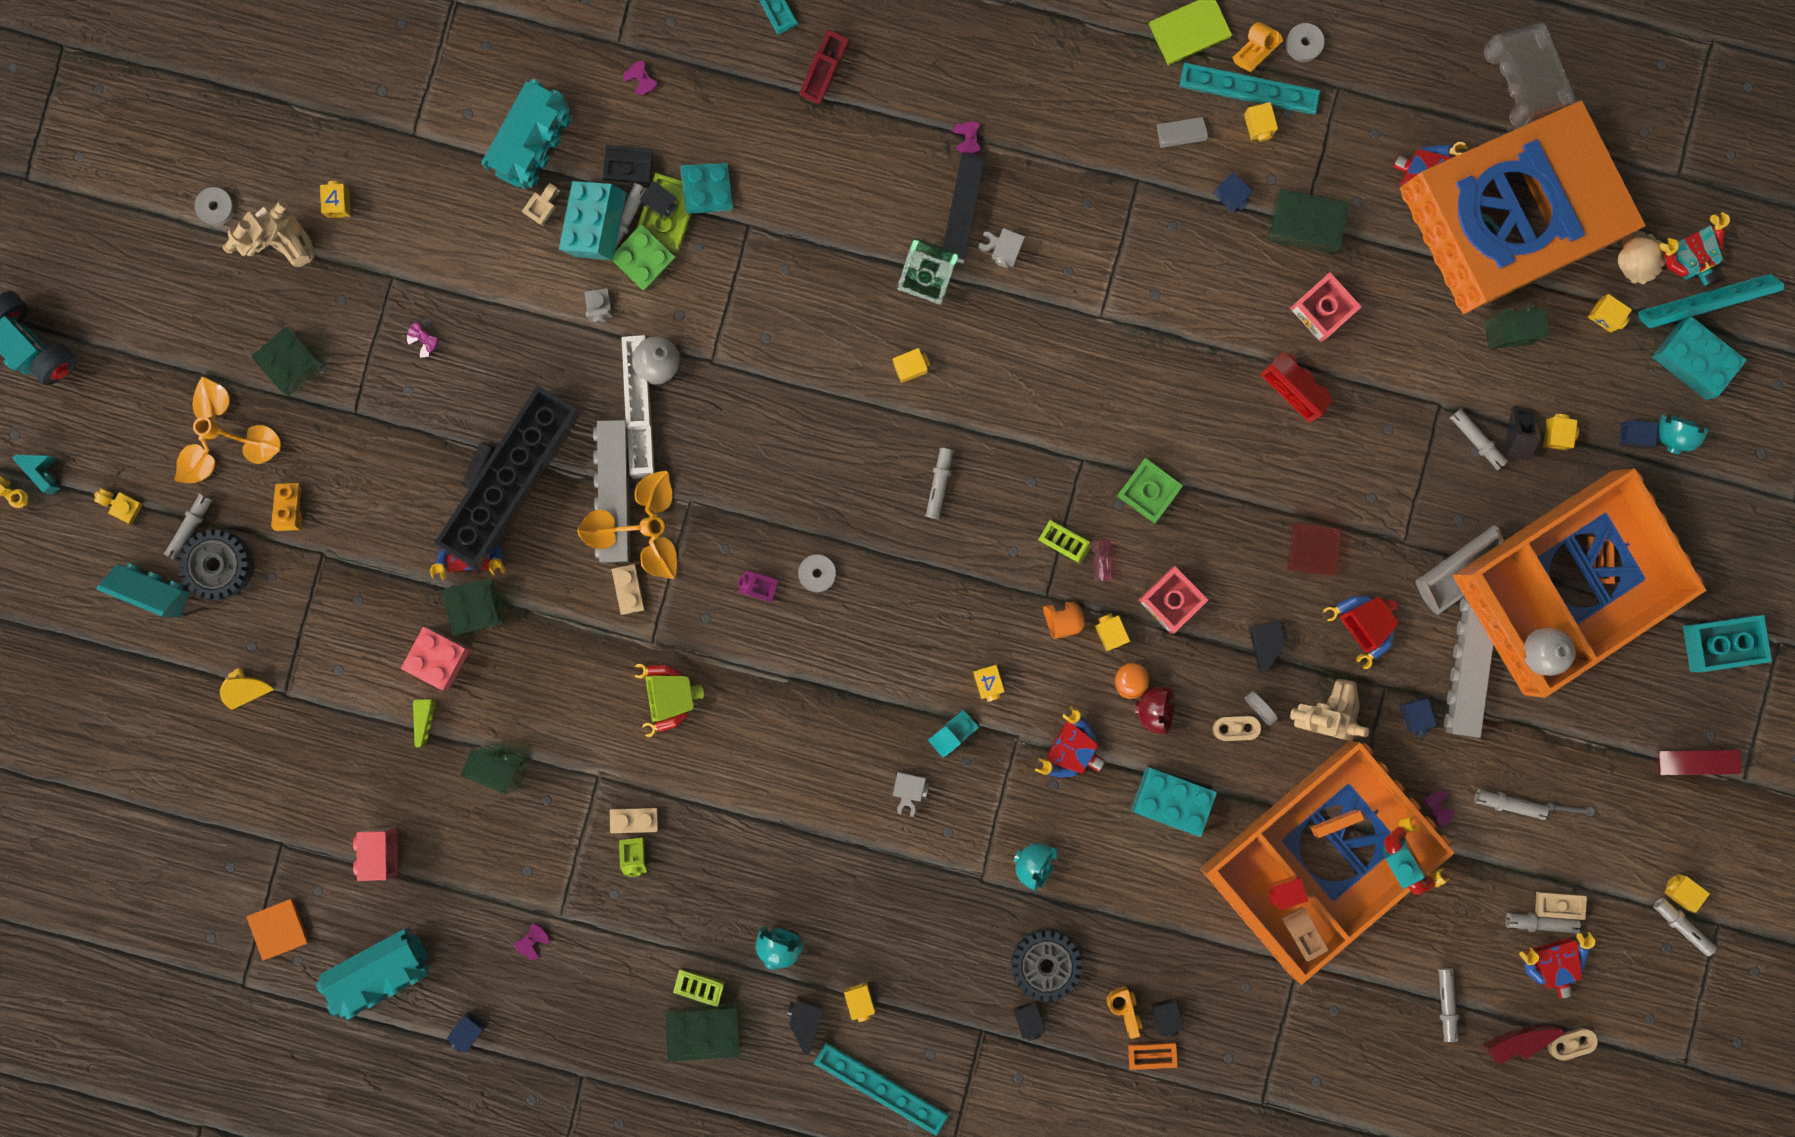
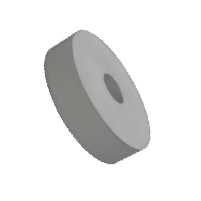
M1310 23L1296 25L1286 38L1288 54L1299 62L1314 60L1324 47L1323 33L1317 26ZM1301 40H1307L1309 45L1304 46Z
M217 187L204 189L195 200L197 216L212 226H220L227 223L235 211L232 197ZM217 203V209L212 210V205Z
M811 555L800 564L798 576L801 584L807 590L823 592L833 585L836 578V569L832 561L827 557ZM815 569H819L822 572L819 578L813 576Z
M1251 691L1245 697L1249 706L1265 723L1271 726L1278 720L1272 709L1255 692Z

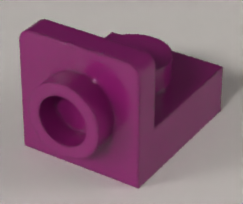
M745 571L744 575L739 579V593L772 602L778 580L755 572Z

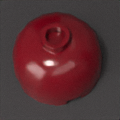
M1153 687L1148 689L1142 695L1141 700L1135 704V715L1139 716L1142 726L1152 733L1167 735V730H1171L1174 715V706H1171L1169 699H1174L1171 687Z

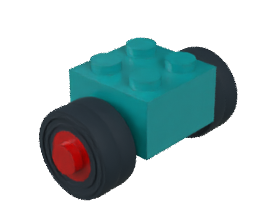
M13 291L1 293L0 354L5 358L3 362L13 371L18 370L24 375L27 373L35 376L45 386L53 385L64 379L75 368L77 364L76 356L62 343L54 344L47 348L26 324L21 323L28 313L27 304Z

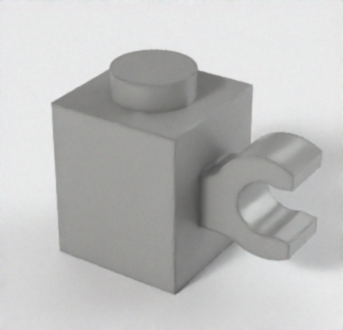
M1004 228L999 238L993 236L990 232H984L983 237L988 238L990 243L988 245L980 243L978 248L982 251H989L995 248L992 259L996 260L995 263L1005 268H1008V266L1013 267L1025 236Z
M897 772L893 796L901 797V802L897 808L898 814H901L904 806H909L911 808L910 816H914L915 806L911 800L921 802V797L927 796L929 783H925V777Z

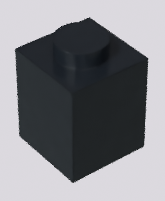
M655 181L640 198L641 203L664 221L668 217L672 218L679 208L677 206L679 204L677 198Z
M1174 998L1151 1003L1157 1031L1161 1036L1165 1035L1166 1038L1174 1037L1179 1034L1178 1031L1184 1030L1178 1005Z
M1035 1001L1013 1008L1022 1039L1027 1038L1028 1041L1036 1040L1041 1037V1033H1045Z

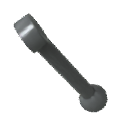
M1553 802L1546 804L1549 811L1585 813L1587 816L1595 814L1593 807H1568L1555 805Z

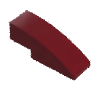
M827 29L820 49L815 54L800 90V96L819 105L821 104L851 42L850 38Z
M1740 750L1658 751L1659 775L1741 774Z
M1555 1025L1530 1026L1499 1035L1483 1044L1492 1060L1502 1065L1515 1055L1524 1060L1528 1059L1565 1033Z

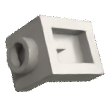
M607 288L584 292L587 307L586 317L589 321L593 320V323H603L607 321V318L613 317L609 290Z

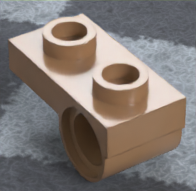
M1303 906L1282 917L1307 962L1328 951Z

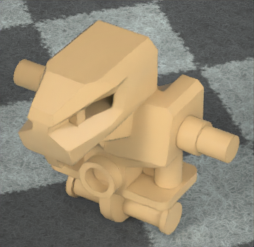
M284 200L263 206L256 214L252 211L247 212L238 224L231 226L228 231L229 239L223 245L225 252L233 253L236 247L242 256H253L256 251L259 253L271 245L285 254L294 267H301L310 263L315 257L310 237L293 215L286 216L284 213L288 206Z
M1336 680L1326 705L1317 703V706L1300 704L1298 709L1293 708L1290 716L1292 720H1295V727L1351 742L1354 736L1367 737L1369 733L1367 727L1359 726L1356 722L1359 711L1357 684L1353 681Z

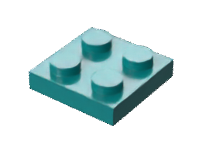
M727 163L682 165L680 167L686 213L732 211L733 204Z

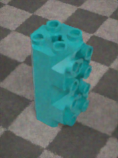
M531 79L530 83L525 82L481 162L483 167L488 171L491 168L495 169L497 177L515 187H521L524 190L528 187L533 189L538 183L539 172L549 163L548 149L551 146L556 148L561 141L560 134L564 127L567 128L572 121L573 116L569 114V103L564 100L565 96L552 89L550 92L544 89V85L535 79Z
M409 926L319 975L320 980L316 982V987L320 994H324L327 999V1008L330 1014L333 1016L338 1014L340 1017L345 1016L348 1020L367 1009L365 1005L370 1008L386 999V993L391 997L408 987V981L410 985H413L430 975L428 972L431 969L430 964L425 965V960L429 959L428 953L417 934L415 933L411 936L408 933L412 930Z

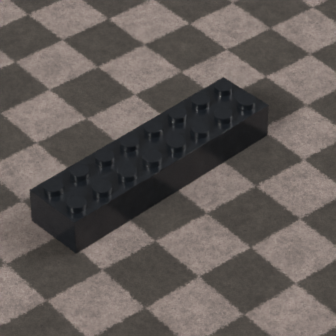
M537 385L434 542L435 546L440 551L479 573L580 418L578 408Z

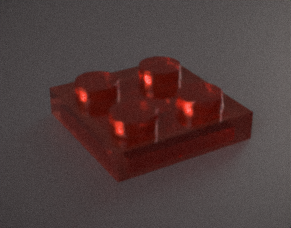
M1293 523L1287 570L1335 576L1341 529Z

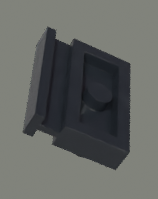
M606 145L603 169L604 181L650 184L652 149Z

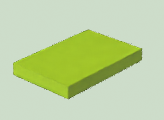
M1197 0L1149 22V26L1167 65L1198 53L1232 36L1216 0Z
M655 173L653 181L677 198L679 202L677 206L679 208L672 218L668 217L664 221L644 206L637 228L643 224L671 252L679 254L692 213H686L682 181Z

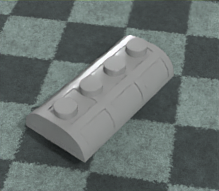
M1491 526L1429 572L1416 579L1415 582L1423 600L1436 615L1464 597L1452 575L1504 541L1498 527Z

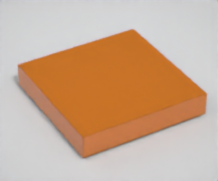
M293 898L246 916L263 961L309 943Z

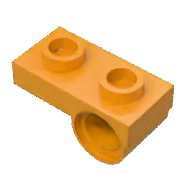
M1257 22L1249 31V42L1232 58L1236 65L1251 72L1283 41L1282 36L1277 30Z
M299 483L275 484L271 527L275 531L301 530V486Z
M1126 986L1111 991L1106 999L1108 1007L1114 1014L1124 1016L1127 1032L1131 1039L1140 1037L1139 1029H1142L1139 1015L1134 1014L1133 1006H1136V1000L1133 991L1129 992ZM1116 997L1124 998V1004L1120 1008H1115L1112 1005Z

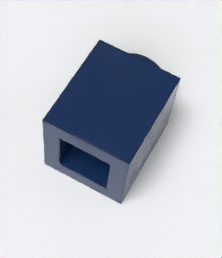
M1232 172L1216 188L1213 194L1233 213L1237 208L1242 210L1251 201L1248 197L1253 191Z
M1636 420L1622 422L1619 446L1643 449L1655 447L1660 437L1657 430L1658 423Z
M1420 698L1400 704L1408 732H1415L1416 735L1430 732L1429 728L1436 726L1428 698Z
M467 1012L446 1039L450 1041V1046L454 1050L466 1053L471 1049L487 1025L470 1012Z

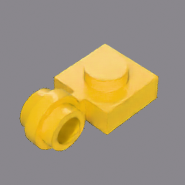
M0 475V496L5 497L12 507H25L29 501L27 492L12 488L10 486L11 481Z
M100 488L94 494L96 496L95 502L108 507L109 503L112 504L108 513L128 524H133L143 503L120 492L116 499H113L114 494L103 488Z

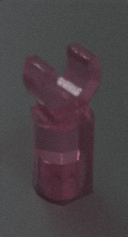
M1100 540L1092 541L1091 548L1095 553V557H1093L1095 581L1112 580L1111 559L1108 556L1111 548L1110 540H1104L1101 543Z

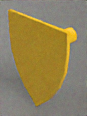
M237 668L228 675V678L221 685L220 697L221 701L233 710L273 691L274 688L263 680L245 677L243 669Z

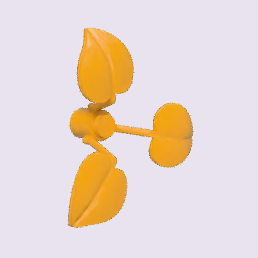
M201 377L193 397V411L198 418L193 424V430L199 435L198 439L202 442L204 448L200 445L192 444L186 446L180 452L174 480L181 483H197L207 479L213 473L216 461L211 455H208L210 449L206 439L212 440L221 434L244 442V457L252 463L261 464L269 461L280 451V438L272 429L264 425L250 427L247 431V439L221 430L219 425L214 422L216 419L215 415H222L227 411L230 404L229 393L221 385Z
M661 471L649 474L636 486L635 500L638 504L646 506L645 511L650 516L642 519L640 525L614 527V517L608 511L594 510L584 518L578 527V535L582 541L596 549H607L614 545L616 542L614 532L640 530L644 536H652L649 540L650 546L645 547L641 552L642 567L653 576L669 579L675 578L677 556L674 545L669 539L659 537L663 533L665 525L663 520L657 517V514L652 513V511L655 513L663 512L671 504L672 488L669 481V472Z

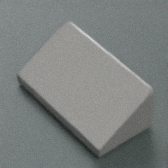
M1203 117L1156 125L1160 148L1206 141L1208 138Z

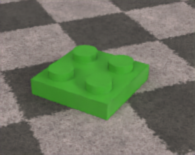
M641 224L615 251L613 262L645 291L676 256Z
M1144 458L1117 497L1155 524L1183 485Z

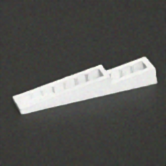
M645 335L622 337L625 416L628 432L629 472L632 479L644 478L649 474L655 473L649 381L637 376L632 364L635 348L641 341L646 339Z

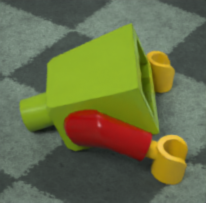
M637 664L635 666L636 668L642 667L644 670L642 675H635V677L646 678L652 721L645 723L643 727L649 725L653 729L652 733L646 734L647 737H651L657 731L662 732L676 728L687 718L688 711L693 710L692 700L704 697L701 684L690 686L689 677L682 676L679 670L668 665H650L647 667L646 665Z

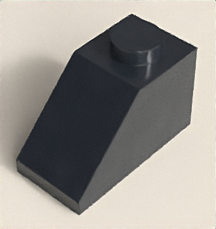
M1513 406L1505 441L1507 456L1531 460L1541 439L1536 410Z
M1280 621L1248 627L1258 673L1268 672L1285 645L1284 639L1287 638L1285 626L1281 625Z
M797 997L796 1003H790L786 1016L791 1017L789 1025L803 1053L809 1056L824 1005Z

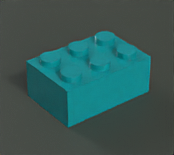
M572 181L559 250L574 257L613 261L626 192L612 184Z
M1692 317L1681 320L1652 356L1654 360L1705 400L1718 397L1747 361Z
M1764 615L1683 626L1690 672H1707L1772 662Z
M1146 766L1130 811L1201 837L1217 792Z

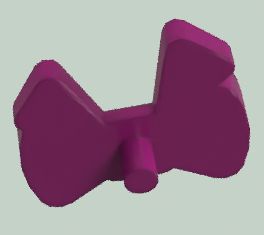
M644 61L634 63L629 68V71L624 72L623 80L625 82L635 78L640 82L635 90L636 95L650 93L658 86V83L651 79L645 71Z
M970 121L962 125L958 123L954 127L953 133L965 135V142L956 146L959 152L962 153L963 151L973 154L980 152L981 149L977 143V131L980 127L978 122Z
M420 322L414 323L408 330V344L420 340L423 346L419 356L429 357L431 355L430 352H433L438 346L439 338L431 336L425 331Z
M1442 790L1429 795L1424 801V804L1431 808L1437 826L1447 825L1454 815V809L1443 810L1440 805L1448 795L1447 792Z
M532 923L529 933L522 940L515 941L514 947L522 955H528L529 960L538 959L539 955L532 946L536 941L548 944V934L540 925Z

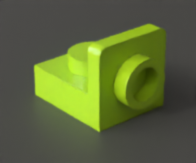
M643 838L619 840L620 868L623 874L636 877L640 876L641 873H646L647 866L645 864Z

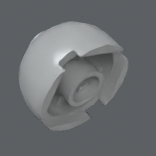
M650 336L641 341L635 348L632 357L633 369L637 376L641 379L644 378L651 384H663L671 380L677 372L680 363L679 351L675 344L661 336Z
M1547 627L1534 630L1527 637L1524 644L1527 656L1525 662L1538 675L1554 676L1564 673L1571 667L1575 659L1576 648L1574 642L1567 633L1560 629Z

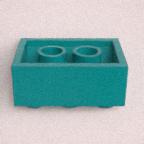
M129 562L126 565L117 564L97 586L96 590L162 617L180 618L190 591L183 589V584L170 580L169 583L161 580L162 575L151 571L146 574L140 571V566Z

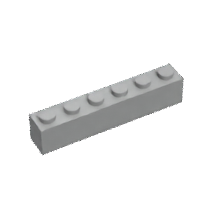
M597 421V427L593 428L594 441H597V450H594L593 457L594 464H598V474H594V486L598 488V497L594 499L595 510L608 511L614 517V527L630 526L629 452L626 421ZM630 531L614 532L616 542L607 549L595 548V556L599 558L601 563L631 562Z
M1464 596L1460 601L1462 617L1456 629L1459 639L1453 651V657L1456 658L1455 667L1451 669L1450 680L1453 683L1452 690L1447 695L1449 712L1444 718V728H1446V733L1481 738L1493 643Z

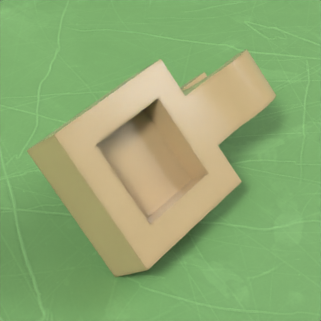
M549 183L541 196L537 193L533 194L522 212L543 226L556 208L551 202L558 196L560 190Z

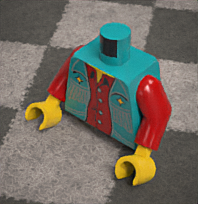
M1721 212L1720 220L1715 214L1710 217L1711 223L1715 225L1713 228L1710 225L1679 242L1675 239L1667 238L1668 245L1664 243L1659 245L1660 249L1665 251L1664 258L1668 270L1686 280L1698 274L1704 286L1718 280L1711 267L1723 261L1725 227L1730 222V217L1724 212Z
M1411 816L1401 819L1399 827H1396L1385 838L1383 851L1385 859L1403 889L1408 887L1413 894L1420 895L1434 887L1447 883L1449 878L1445 880L1441 876V872L1444 869H1439L1431 873L1429 877L1427 876L1405 838L1406 833L1416 831L1419 828L1418 824L1412 826L1411 820L1414 817Z

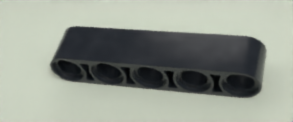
M962 151L940 260L942 263L963 267L985 159L983 155Z

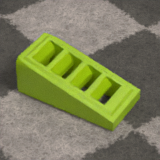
M1049 520L1038 539L1079 564L1083 562L1092 546L1091 542ZM1054 528L1057 529L1058 531L1055 534L1053 540L1049 541L1048 538L1050 537ZM1063 533L1066 534L1060 546L1056 545ZM1073 538L1074 541L1069 550H1065L1070 539ZM1079 543L1083 544L1078 554L1074 555L1073 553Z
M436 699L413 701L414 740L416 747H425L427 744Z
M679 969L673 993L718 1007L725 981ZM684 977L689 978L686 990L681 989ZM693 980L698 981L695 992H691ZM702 982L707 984L704 995L699 994ZM711 985L716 987L713 997H709Z

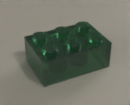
M1280 189L1275 195L1266 240L1335 254L1341 248L1350 203Z
M491 743L490 745L486 744L485 746L481 745L480 747L472 748L460 775L505 795L519 790L530 764L524 762L525 757L512 753V755L503 753L504 748Z
M739 1004L718 1005V1007L671 1008L666 1011L665 1025L668 1062L740 1057L742 1047Z

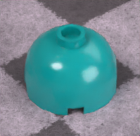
M1667 414L1661 415L1657 430L1660 435V442L1668 446L1666 451L1680 455L1682 451L1691 452L1703 444L1709 428L1704 426L1702 431L1698 428V423L1672 416L1669 420L1666 419Z
M1035 842L1027 845L1024 850H1018L1014 862L1017 863L1015 871L1020 882L1035 892L1038 891L1037 887L1041 889L1054 868L1051 866L1052 858L1057 859L1058 850L1042 842Z
M769 926L761 927L756 939L755 948L757 955L765 963V966L771 970H778L779 968H786L796 963L801 955L804 941L799 943L800 937L781 928L775 927L774 931H768Z

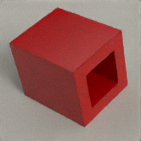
M1296 875L1269 884L1271 890L1267 892L1272 906L1276 905V908L1280 910L1309 901L1302 879Z

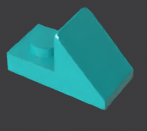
M15 455L12 457L43 493L54 494L60 489L55 483L56 478L47 471L58 458L43 455Z
M962 710L930 737L928 741L944 758L979 727Z

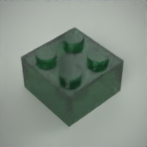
M914 238L897 290L941 305L959 253Z
M1537 306L1524 307L1521 311L1514 312L1513 309L1500 310L1499 314L1492 315L1490 320L1484 322L1488 350L1535 344L1550 336L1546 308L1537 309Z
M288 326L251 356L277 388L289 396L325 366L301 336Z
M487 578L442 590L453 636L459 637L504 625L493 579Z

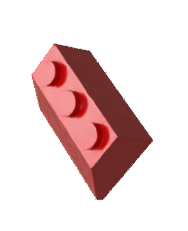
M1283 351L1260 375L1310 423L1319 418L1334 400L1330 397L1331 393L1324 386H1319L1314 381V376L1308 370H1303L1297 365L1298 360L1291 353L1286 354Z

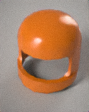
M1066 602L1065 610L1056 611L1052 604L1043 606V612L1053 639L1072 636L1082 631L1084 627V614L1077 603Z
M1127 663L1121 666L1115 674V688L1123 698L1137 699L1148 689L1149 674L1140 664Z

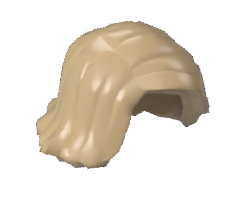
M1636 231L1623 238V249L1618 255V264L1625 277L1634 284L1638 282L1645 284L1647 281L1656 279V275L1662 272L1661 268L1666 263L1664 259L1665 251H1662L1659 246L1662 242L1656 240L1652 234L1647 235L1642 231Z

